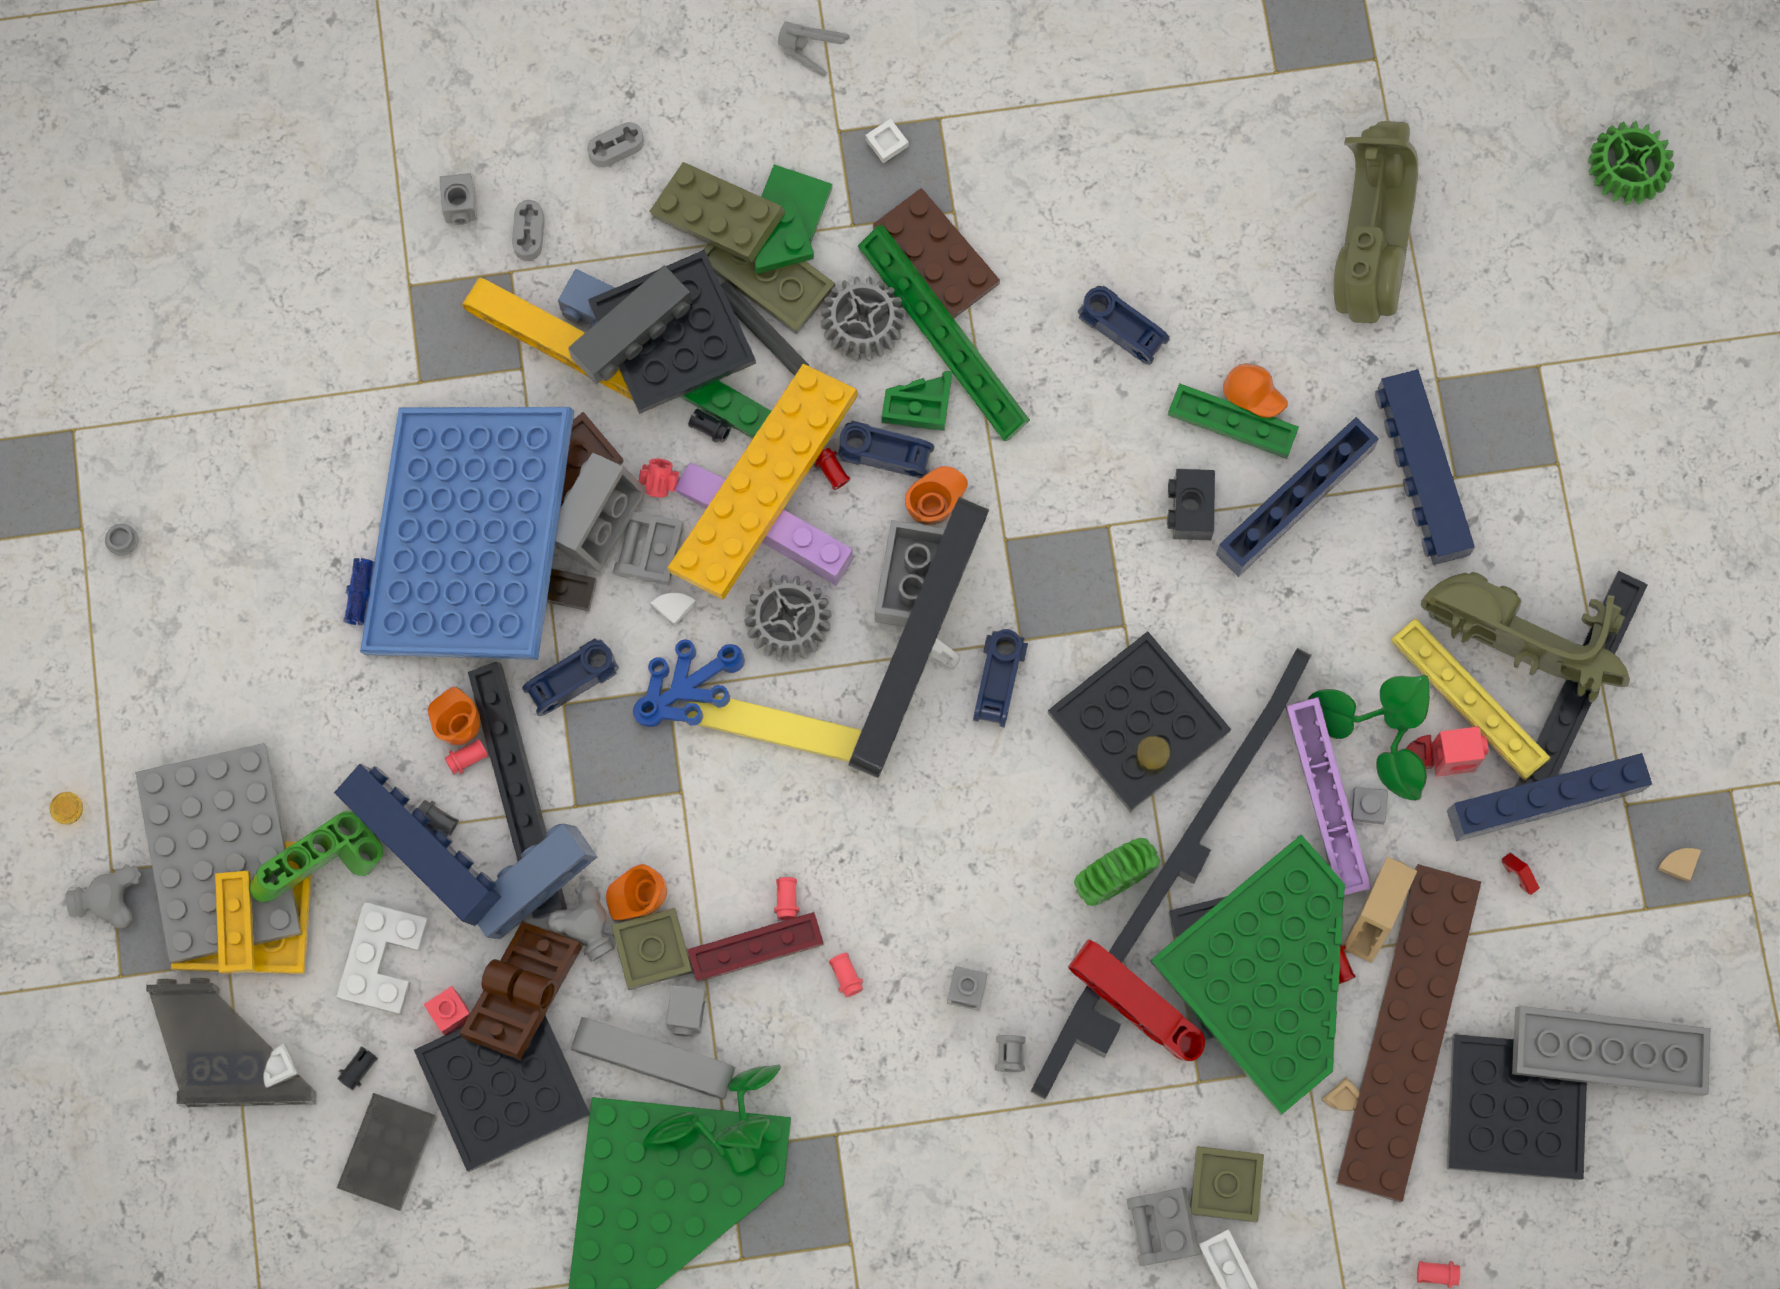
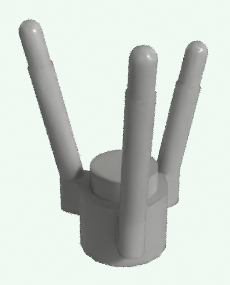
M786 21L780 29L778 45L785 47V55L796 58L812 70L825 76L827 72L797 52L798 48L803 50L808 38L844 44L845 40H848L850 36L846 33L810 28Z

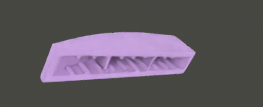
M690 463L678 480L675 491L707 509L726 479ZM784 509L762 541V543L836 586L853 560V549Z
M1319 698L1285 706L1330 868L1345 884L1344 895L1370 889L1369 878Z

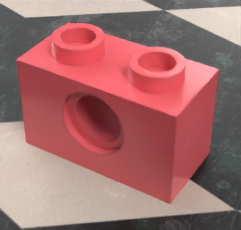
M1479 726L1439 732L1432 742L1435 776L1475 772L1485 759L1484 755H1488L1487 738L1485 735L1481 736Z

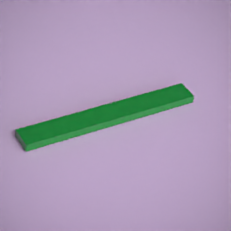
M878 225L858 245L859 249L886 285L894 289L895 297L901 298V305L1003 441L1010 440L1030 419L883 225Z

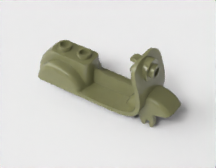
M1381 121L1362 131L1361 137H1345L1344 145L1352 150L1356 169L1345 244L1339 252L1334 270L1333 294L1336 310L1339 313L1349 314L1351 321L1355 323H1376L1380 316H1391L1395 314L1398 308L1418 181V156L1415 147L1409 142L1410 128L1406 122Z
M1471 572L1470 574L1461 573L1439 582L1421 600V607L1429 612L1430 618L1452 628L1451 636L1453 639L1460 632L1463 633L1462 643L1468 642L1471 638L1514 657L1515 668L1519 667L1521 661L1531 665L1529 674L1532 676L1539 669L1553 676L1578 682L1577 695L1582 697L1586 690H1590L1589 702L1597 699L1601 683L1617 687H1628L1630 677L1623 662L1618 656L1604 648L1607 637H1609L1611 632L1617 634L1625 619V616L1620 615L1622 608L1613 604L1614 596L1608 595L1606 606L1597 599L1590 600L1589 607L1596 609L1598 615L1592 617L1584 613L1581 620L1584 624L1594 626L1591 640L1586 646L1571 642L1517 617L1516 614L1521 606V599L1518 597L1517 592L1507 586H1500L1499 588L1489 583L1486 577L1476 572Z

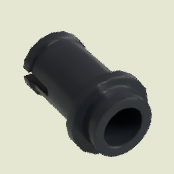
M696 409L693 412L696 417L691 415L688 426L712 437V441L715 443L718 441L725 442L731 431V425L727 424V420L724 418L718 420L702 412L700 409Z
M362 1046L346 1068L339 1070L340 1075L337 1078L352 1091L356 1086L360 1087L362 1085L360 1081L378 1060L369 1050L366 1051L367 1049Z

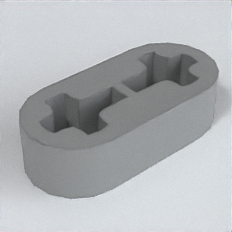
M627 122L595 136L590 140L587 147L590 161L597 167H607L637 153L644 145L642 129L635 123ZM626 133L635 136L634 143L630 144L628 140H625ZM602 146L603 149H607V155L602 157L600 153L597 154V147Z
M524 200L519 203L514 213L513 249L517 257L524 261L536 259L542 250L544 214L540 204L533 200ZM528 210H533L534 215H536L531 218V226H527L525 217L522 216L527 215ZM526 235H530L532 245H535L530 246L529 251H524L521 246L525 244Z

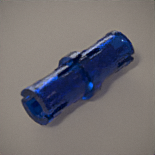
M359 558L353 559L350 585L346 586L345 591L348 595L345 617L343 618L345 623L356 625V622H358V625H364L367 598L370 596L371 573L374 566L372 560L361 558L360 562Z

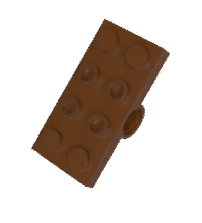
M522 921L501 960L493 959L485 968L481 982L483 992L460 1031L463 1039L521 1060L582 949L580 942Z

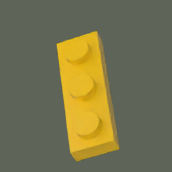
M249 871L215 873L219 973L221 974L255 971L252 895L249 887L251 873Z

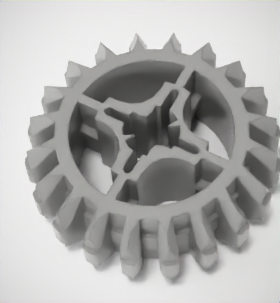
M856 276L854 278V285L851 286L849 282L844 280L842 282L843 290L834 287L832 289L833 297H826L824 299L827 307L821 309V316L825 319L820 321L821 328L826 330L824 338L826 340H833L831 343L832 349L836 350L842 347L841 354L844 357L852 351L856 361L859 360L860 353H865L868 361L872 359V352L876 351L879 357H882L884 355L883 346L892 350L894 348L893 340H900L901 332L899 330L905 328V321L901 319L905 316V309L899 307L902 304V300L900 297H893L894 289L892 287L884 290V282L882 280L877 282L875 286L872 285V278L870 276L867 277L866 283H860V278ZM861 299H871L876 302L868 304ZM849 303L851 313L844 317V321L838 323L837 317L840 310ZM857 310L860 315H865V318L868 316V326L866 322H861V319L858 321ZM888 314L889 320L886 327L879 334H876L875 324L882 320V316ZM859 333L866 339L854 338L849 335Z
M782 575V584L777 585L774 578L769 579L770 589L763 585L758 586L761 597L751 594L750 601L754 605L745 607V612L750 617L744 619L745 626L753 627L747 631V635L749 638H757L754 642L756 649L766 645L764 649L765 656H770L775 650L777 661L782 660L783 653H788L789 661L793 662L795 661L794 653L800 652L803 659L807 658V651L805 649L807 647L813 652L818 651V646L814 640L823 643L826 641V635L821 631H830L831 624L824 620H828L832 615L830 610L824 609L829 605L828 599H819L822 594L820 588L810 592L812 587L810 580H807L803 586H800L799 576L793 578V583H788L787 576ZM785 596L798 597L808 604H791L786 600ZM775 600L777 606L776 613L768 617L769 621L761 623L765 608ZM782 607H784L790 617H793L794 630L790 623L788 624L786 620H783ZM814 613L815 619L811 629L801 637L799 625L808 619L807 616ZM772 631L773 634L785 632L789 635L791 641L778 640L770 636L768 632Z

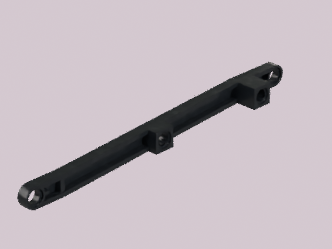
M1299 648L1296 649L1270 701L1109 950V953L1121 963L1127 957L1176 878L1179 876L1192 884L1195 883L1211 852V849L1199 844V842L1281 716L1312 656L1311 654ZM1086 986L1077 1000L1031 1089L1032 1093L1043 1099L1047 1098L1075 1043L1105 1058L1121 1027L1120 1023L1093 1010L1100 996L1088 986Z

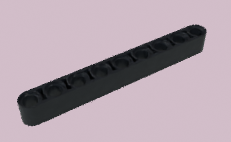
M958 498L848 766L879 778L989 512L988 508L964 498Z

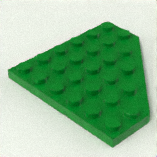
M1302 834L1150 960L1156 970L1280 1115H1283L1333 1072L1334 1064L1333 1052L1336 1033V1006L1339 987V960L1345 884Z
M592 1097L568 1289H657L666 1283L691 1260L700 1255L730 1228L738 1224L763 1201L784 1186L791 1117L746 1113V1118L766 1116L769 1120V1125L762 1136L760 1148H752L757 1163L745 1171L732 1172L726 1155H719L717 1148L699 1129L694 1128L685 1136L671 1142L648 1144L645 1148L642 1144L652 1128L664 1119L676 1114L686 1112L697 1113V1120H700L715 1137L720 1131L740 1122L739 1112Z

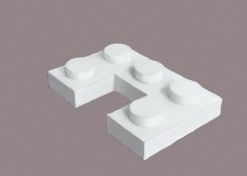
M364 902L336 998L402 1015L411 983L379 973L388 944L420 952L429 921L428 918Z

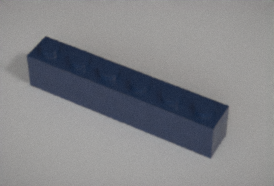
M1416 369L1382 378L1377 388L1378 390L1375 391V398L1379 409L1384 408L1387 417L1384 420V426L1388 438H1393L1396 449L1393 451L1396 465L1398 468L1402 467L1405 474L1403 487L1406 496L1412 497L1415 506L1412 509L1415 525L1417 527L1421 526L1423 531L1422 547L1426 557H1431L1433 565L1470 556L1475 545L1419 370Z
M1355 417L1219 544L1216 555L1239 577L1371 454L1379 438Z
M1640 753L1456 802L1446 811L1457 842L1637 794L1650 787L1652 781L1643 754Z
M359 764L334 793L462 922L476 926L501 898L493 889L496 883L484 872L478 874L472 868L474 861L463 851L459 850L456 852L450 846L453 842L452 839L440 829L435 831L429 825L431 822L430 817L417 807L414 810L407 803L410 798L398 787L392 788L386 782L389 777L375 765L369 768Z

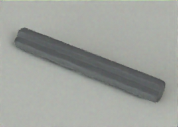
M726 281L721 284L734 314L794 376L802 364L809 366L796 350L729 282Z

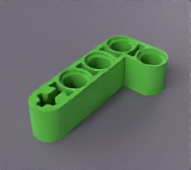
M344 811L264 863L251 880L249 886L250 893L257 901H273L337 857L342 860L353 874L358 876L369 875L381 860L383 847L355 813ZM338 827L346 828L351 835L343 834ZM313 844L321 845L325 852L317 851ZM359 852L367 854L371 861L361 858ZM287 861L297 863L300 869L291 868ZM276 875L277 879L274 882V884L272 882H269Z

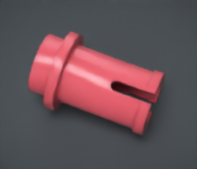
M477 739L475 742L454 753L452 750L449 751L450 755L444 758L454 775L458 772L463 774V769L489 756L481 741Z
M793 877L776 879L777 907L774 908V913L777 914V919L788 920L797 917V913L800 912V908L796 906L797 879Z
M842 953L830 959L829 964L841 986L838 989L839 992L844 993L845 997H851L863 990L861 984L864 981L862 978H858L850 961L849 954Z
M1419 1261L1417 1283L1444 1284L1450 1289L1452 1285L1459 1286L1460 1265H1454L1453 1261H1449V1264Z

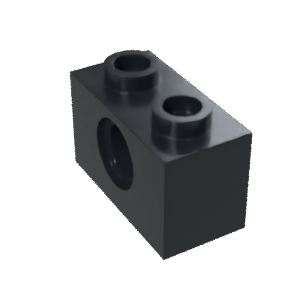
M1176 469L1174 479H1169L1168 498H1174L1173 510H1168L1167 529H1173V539L1212 540L1214 533L1215 470ZM1186 499H1193L1198 503L1199 508L1188 510L1183 506L1182 502Z

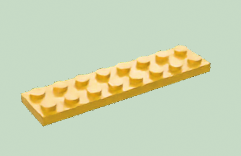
M802 364L667 567L669 572L724 600L858 397L857 389Z

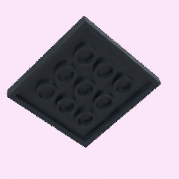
M705 250L666 266L690 291L692 303L688 312L679 319L673 318L666 325V330L658 338H650L642 345L641 352L632 360L626 359L618 366L639 414L756 364L753 352ZM658 270L588 299L597 322Z
M1148 631L1047 712L1130 812L1231 732V728Z
M546 1014L521 1060L463 1039L460 1034L462 1028L414 1050L467 1172L482 1167L590 1115Z
M1454 1034L1452 1036L1447 1169L1583 1180L1587 1083L1512 1074L1514 1039Z

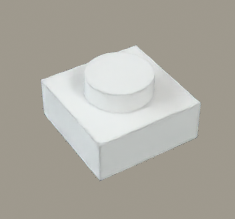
M891 118L865 135L866 142L882 163H885L909 147V142Z

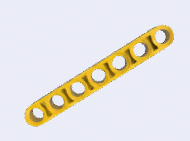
M477 279L462 303L464 309L479 319L589 377L573 361L568 347L585 332L486 279ZM619 369L609 380L599 382L633 401Z

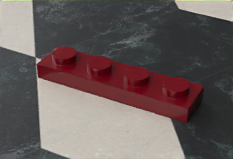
M815 912L687 950L698 983L820 947L824 943Z

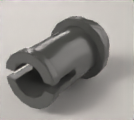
M424 800L419 809L430 817L431 822L429 825L436 830H442L450 836L455 830L459 819L436 807V802Z

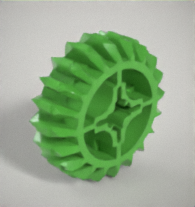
M1623 121L1619 124L1618 129L1612 125L1608 127L1606 134L1602 132L1598 136L1597 142L1593 143L1591 147L1593 154L1589 156L1588 163L1593 165L1589 170V175L1597 176L1594 180V186H1604L1602 195H1606L1609 192L1613 193V202L1617 201L1619 197H1624L1626 205L1630 204L1632 198H1634L1639 205L1643 203L1645 197L1651 201L1655 198L1656 192L1662 193L1664 191L1665 183H1669L1672 178L1670 172L1674 169V162L1670 161L1673 157V151L1665 150L1669 144L1668 140H1658L1660 130L1652 134L1648 132L1650 129L1649 124L1640 129L1638 128L1637 121H1635L1628 128ZM1613 148L1617 161L1614 167L1611 168L1608 162V151ZM1650 158L1654 164V175L1651 178L1647 174L1648 169L1646 167V163ZM1631 161L1634 163L1638 162L1636 166H1633V163L1632 165L1629 164Z
M1137 838L1124 843L1082 870L1074 880V885L1077 888L1076 891L1087 905L1096 906L1102 904L1154 872L1161 861L1157 855L1158 852L1147 838Z

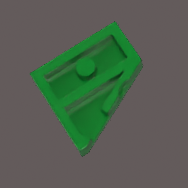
M795 200L778 204L783 207L786 213L756 256L754 269L756 274L814 258V251Z
M952 371L942 372L941 377L925 381L922 378L912 381L905 386L898 385L886 389L881 423L944 431Z

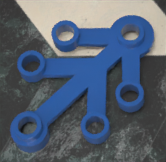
M684 639L679 641L675 647L678 660L671 688L662 695L660 694L663 679L668 676L670 668L665 659L661 657L652 659L648 665L651 678L645 697L640 698L633 708V715L636 721L646 727H655L663 719L686 722L690 726L701 723L703 713L697 704H687L683 709L670 707L677 700L710 703L718 708L725 707L730 702V695L726 687L717 685L711 688V690L699 689L697 687L722 670L728 673L739 671L745 663L741 649L734 644L724 645L718 651L717 658L688 676L691 660L696 656V648L690 640ZM684 648H691V650L688 653H681V651ZM729 653H735L732 658H724ZM659 665L664 666V668H663L661 671H659V672H655V671H654V669H655L657 666H659ZM719 693L725 694L720 700L714 699ZM654 707L651 712L644 713L647 708ZM690 712H698L695 717L688 718Z

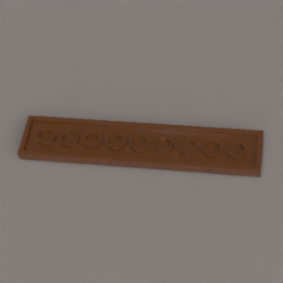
M1417 864L1415 867L1417 873L1410 887L1359 1090L1357 1105L1354 1109L1336 1181L1338 1185L1397 1202H1403L1481 887V881Z

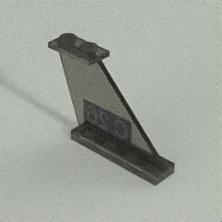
M191 978L190 984H177L176 979H157V984L146 985V991L150 994L178 1085L177 1105L183 1108L316 1105L317 1091L300 1075L272 1088H266L263 1075L267 1061L274 1049L219 995L220 988L214 983H210V979Z

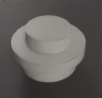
M127 524L114 525L105 536L106 547L111 553L118 556L130 554L138 543L136 531Z

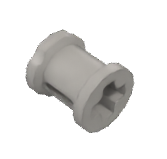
M1016 1035L996 1036V1042L999 1043V1057L995 1070L1001 1072L1025 1071V1066L1022 1065V1044L1026 1043V1037Z

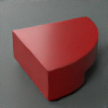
M1424 735L1411 742L1406 749L1417 754L1423 761L1426 769H1432L1431 735Z
M1511 852L1501 859L1508 873L1512 871L1518 876L1521 882L1519 886L1526 893L1532 895L1540 889L1528 864Z

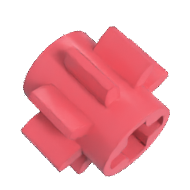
M655 458L649 460V465L643 464L638 481L645 485L646 494L661 498L668 496L669 491H675L679 472L672 471L673 464L670 461Z

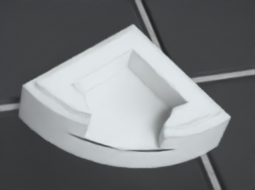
M667 593L655 598L650 604L673 626H676L696 604V600L682 593Z
M936 639L929 657L951 669H955L960 661L959 656L947 645Z
M284 1043L273 1050L267 1061L263 1075L267 1089L299 1075Z

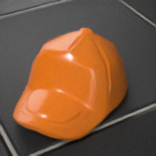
M1250 363L1240 364L1229 372L1223 383V392L1228 400L1260 417L1271 418L1277 416L1288 406V400L1274 387L1269 371L1259 365Z
M941 466L934 469L908 489L905 495V505L909 514L916 522L923 525H936L945 521L952 514L958 498L964 494L968 486L967 478L953 467Z
M451 687L429 704L428 715L431 727L438 739L452 745H464L478 734L480 730V713L471 698L461 689Z
M640 864L632 867L612 882L606 891V901L611 918L613 920H625L654 913L667 897L668 889L661 873L648 865Z

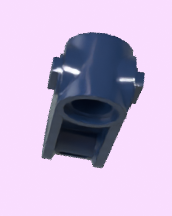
M1104 285L1090 289L1084 297L1082 306L1078 309L1080 320L1091 328L1097 329L1145 364H1152L1155 353L1162 344H1167L1170 340V337L1162 328L1124 302L1117 294ZM1100 302L1105 305L1106 310L1097 312L1091 308V304Z
M852 420L851 423L845 424L840 433L838 456L844 462L856 465L863 464L907 476L922 478L928 474L926 466L929 455L934 451L935 446L923 439L871 427L869 424ZM856 437L861 439L864 444L859 448H852L847 444V441L850 438ZM919 454L918 461L915 462L916 456Z
M1010 629L993 631L992 635H987L983 653L987 654L973 717V721L978 722L980 719L999 723V726L1003 728L1006 725L1019 662L1025 661L1028 643H1024V638ZM1001 642H1009L1014 646L1015 650L1009 655H1003L998 652L997 645Z
M594 638L579 647L580 650L533 677L522 686L524 693H529L537 706L536 713L538 716L552 712L598 683L602 684L617 675L616 671L619 669V666L611 649L603 640ZM598 654L606 656V662L601 667H592L590 665L594 656ZM540 690L543 691L544 695L546 696V699H543L539 692Z

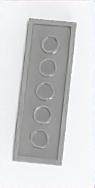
M1518 1006L1515 1007L1512 1074L1706 1096L1709 1095L1711 1028Z

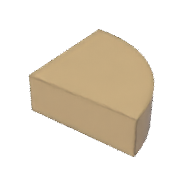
M1695 848L1676 850L1662 860L1657 870L1689 882L1701 850Z
M1346 1077L1321 1100L1334 1109L1352 1111L1356 1108L1360 1091Z

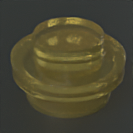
M1150 736L1140 742L1137 749V757L1146 768L1158 769L1163 767L1169 760L1170 748L1162 738Z
M72 792L59 793L50 803L52 818L63 825L76 822L83 813L81 799Z

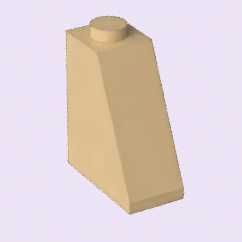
M1387 856L1344 942L1347 948L1345 949L1346 951L1370 963L1373 962L1395 923L1417 873L1416 870L1408 867L1401 861H1396Z

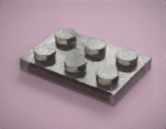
M373 1093L337 1189L401 1211L437 1116Z

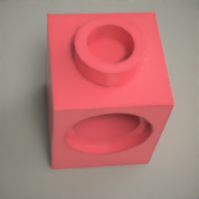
M452 986L424 1004L444 1035L463 1027L470 1015L467 1006Z

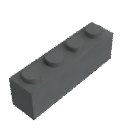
M664 265L569 346L568 350L571 358L596 385L602 380H609L616 374L619 369L618 366L626 359L632 360L641 352L644 343L650 338H658L666 330V325L673 318L679 319L688 312L692 303L690 291Z

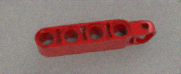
M1089 939L1084 943L1068 965V969L1146 1036L1162 1045L1176 1058L1182 1061H1194L1202 1055L1205 1048V1037L1197 1027L1101 945Z

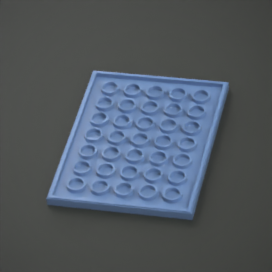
M399 407L360 652L362 654L538 660L574 410L572 408Z

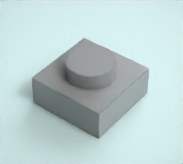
M1355 787L1353 792L1352 821L1384 825L1386 821L1388 790Z

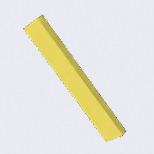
M1416 618L1391 638V642L1423 675L1428 676L1429 682L1471 726L1480 727L1481 736H1486L1487 742L1524 781L1528 780L1550 760L1547 753Z
M716 695L714 699L720 700L723 696ZM731 698L730 702L721 708L715 707L710 703L689 702V704H697L702 710L703 720L698 726L847 762L850 761L862 731ZM690 712L688 718L695 717L698 712Z

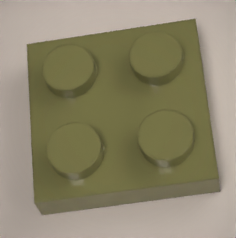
M675 908L611 925L628 990L693 973Z
M1197 1146L1190 1205L1192 1215L1257 1223L1264 1154Z

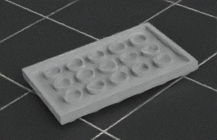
M264 743L135 772L167 952L171 964L218 954L215 873L249 871L252 880L257 870L264 863L286 849L267 746ZM275 875L274 878L269 882H272L274 884V882L277 879V876ZM293 887L270 902H260L252 897L254 945L302 935Z

